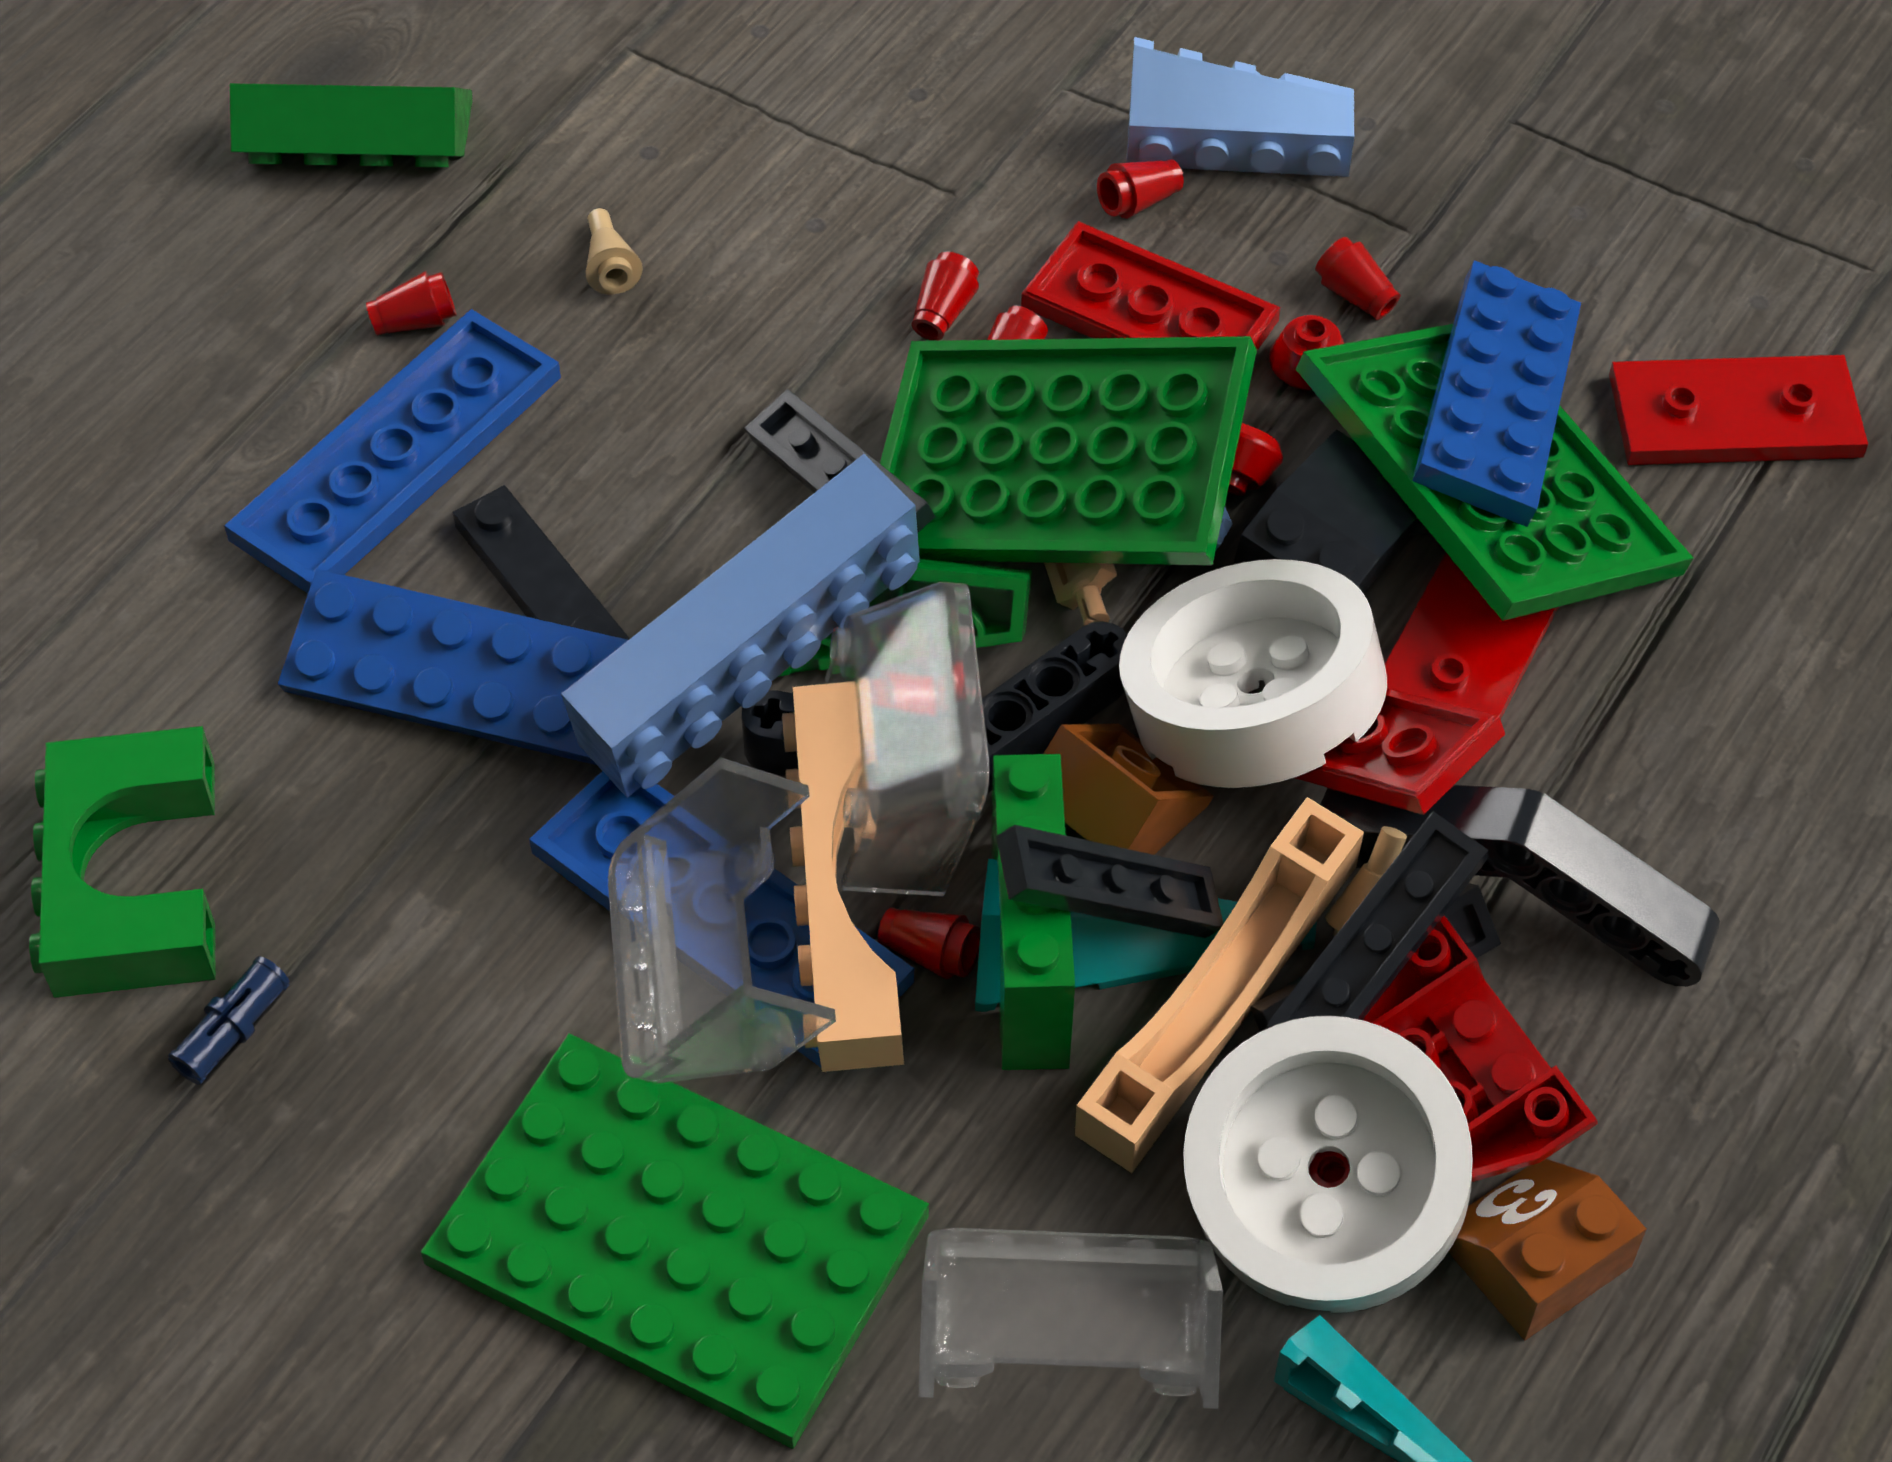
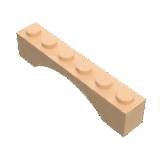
M871 680L793 687L794 712L782 713L785 752L797 751L798 769L786 770L789 809L801 808L802 826L790 827V842L793 867L805 866L806 885L794 886L797 926L809 925L810 945L798 946L801 986L813 985L815 1006L802 1007L805 1048L818 1047L822 1072L904 1065L896 972L872 951L851 922L836 883L837 854L845 823L861 792L879 770Z
M1307 797L1269 847L1236 906L1195 966L1153 1018L1127 1044L1115 1053L1076 1106L1075 1136L1133 1173L1250 1013V1007L1258 1002L1357 866L1364 834L1362 830Z

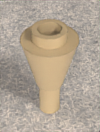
M601 208L594 209L587 218L592 234L586 267L587 282L595 291L602 294L612 295L626 292L633 288L640 280L643 270L642 262L623 238L614 230L608 211Z
M1388 826L1381 828L1368 863L1361 867L1325 916L1329 925L1335 929L1333 932L1334 936H1336L1402 851L1407 836L1400 830Z

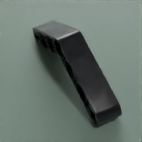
M1092 622L1085 625L951 721L874 707L879 770L863 790L956 807L968 806L980 800L993 790V755L1043 754L1061 725L1084 724L1116 701L1125 692L1120 677L1119 662L1127 634L1122 628L1109 622ZM769 690L755 705L749 708L742 707L741 719L744 754L748 763L756 770L786 776L787 769H798L797 751L785 752L782 713L794 712L793 693ZM891 753H902L900 755H891ZM952 764H964V766H955Z
M1454 785L1424 815L1331 788H1327L1320 803L1321 806L1364 832L1356 868H1361L1365 863H1368L1383 826L1398 829L1406 834L1407 838L1403 846L1404 848L1432 811H1434L1488 849L1489 858L1475 876L1511 879L1639 968L1666 984L1688 987L1697 984L1702 978L1719 929L1720 920L1717 914L1702 901L1541 792L1525 788Z

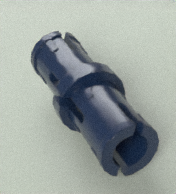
M257 956L249 969L222 998L213 997L204 1008L206 1016L182 1043L168 1054L169 1062L183 1077L192 1083L201 1085L206 1080L205 1077L236 1042L245 1043L255 1032L253 1023L278 995L290 985L288 984L290 981L286 974L272 961Z

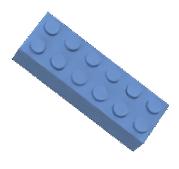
M865 454L860 456L561 693L578 745L627 798L640 787L648 789L656 785L670 771L672 761L691 746L699 748L707 744L719 732L724 719L741 706L749 708L759 702L767 694L772 681L790 666L795 669L806 664L817 653L822 640L838 627L847 629L854 625L868 610L869 602L887 588L895 590L901 587L912 577L920 562L916 505Z

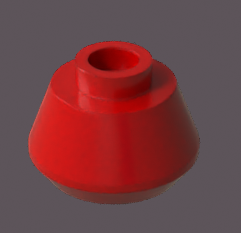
M1304 315L1290 321L1273 342L1270 349L1269 362L1274 373L1289 386L1299 390L1313 391L1296 371L1303 352L1345 343L1338 327L1333 322L1317 315Z
M1242 423L1228 488L1229 494L1244 496L1247 489L1258 490L1283 462V455L1280 445L1275 438L1255 427Z

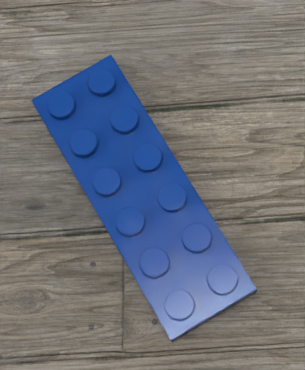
M1473 261L1464 281L1412 481L1528 527L1538 508L1581 302L1569 298L1560 290L1543 288L1515 277L1513 273L1505 268L1498 266L1490 267L1478 261Z
M469 310L226 523L224 527L228 541L306 593L309 592L316 569L345 575L561 378L559 362L476 311Z
M316 569L278 685L287 693L597 765L578 745L561 693L628 640Z
M603 771L529 839L533 855L821 1068L818 1047L805 1048L802 1007L815 1006L813 985L801 986L798 946L810 945L809 925L797 926L794 901V886L797 884L658 784L648 789L640 787L627 798ZM856 927L872 951L896 972L898 998H900L914 983V968Z

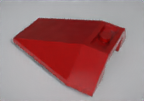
M1443 916L1363 1021L1379 1025L1402 1036L1425 1053L1443 1072L1453 1087L1468 1122L1472 1143V1182L1538 1164L1596 1126L1598 1121L1557 1065L1552 1068L1548 1065L1484 979L1477 958L1447 918ZM1333 1151L1317 1153L1309 1167V1174L1312 1180L1325 1188L1336 1187L1342 1184L1350 1172L1347 1158Z

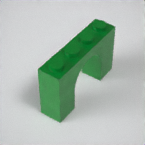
M203 726L46 742L45 769H37L35 772L36 797L40 808H44L43 822L35 823L33 826L35 855L37 860L42 862V877L33 878L31 882L34 913L36 917H40V933L31 934L29 939L30 961L34 973L44 974L54 998L216 980L215 921L203 889L139 896H116L98 891L84 882L85 871L93 854L107 839L119 831L141 823L215 815V766Z
M1061 754L993 755L991 848L992 859L997 860L999 883V1018L1002 1070L1070 1069L1075 996L1071 912L1009 900L996 836L1013 825L1066 836Z

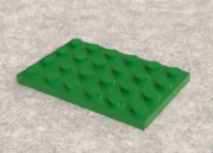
M1453 324L1303 352L1296 371L1502 621L1683 576L1694 559L1560 405L1538 508L1528 527L1412 481Z
M1251 337L911 341L880 464L924 499L936 516L918 532L919 558L936 561L1213 565L1257 352Z
M568 1033L422 1249L421 1254L425 1265L794 1449L928 1219L929 1203Z

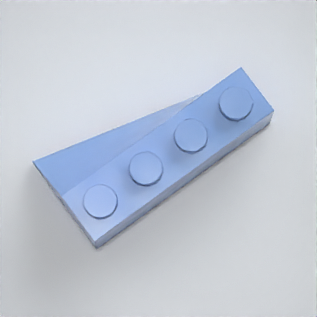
M1134 37L1127 163L1173 159L1179 164L1181 169L1349 177L1354 142V89L1284 73L1279 79L1261 75L1256 71L1255 65L1238 61L1234 62L1232 68L1202 61V53L1180 48L1178 55L1154 50V41Z

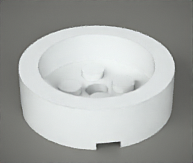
M1272 559L1244 562L1207 572L1179 585L1157 600L1141 615L1129 631L1120 654L1119 670L1121 681L1141 744L1152 760L1158 757L1163 762L1172 766L1175 776L1186 781L1213 787L1241 788L1277 783L1300 776L1326 764L1324 753L1333 749L1348 737L1357 742L1367 732L1380 713L1387 692L1386 668L1371 607L1367 598L1344 575L1324 566L1304 561ZM1264 680L1265 687L1262 692L1248 694L1250 691L1259 688V681Z
M1315 1016L1290 1020L1263 1030L1241 1043L1213 1070L1200 1090L1189 1116L1183 1152L1184 1174L1192 1207L1201 1228L1217 1256L1230 1271L1252 1289L1276 1302L1287 1306L1293 1305L1312 1310L1331 1311V1313L1364 1310L1384 1304L1401 1296L1425 1279L1444 1259L1462 1228L1471 1193L1473 1162L1471 1137L1464 1110L1453 1087L1436 1064L1417 1046L1384 1027L1349 1017ZM1333 1151L1347 1158L1350 1172L1342 1184L1336 1187L1325 1188L1312 1180L1309 1174V1167L1317 1153Z

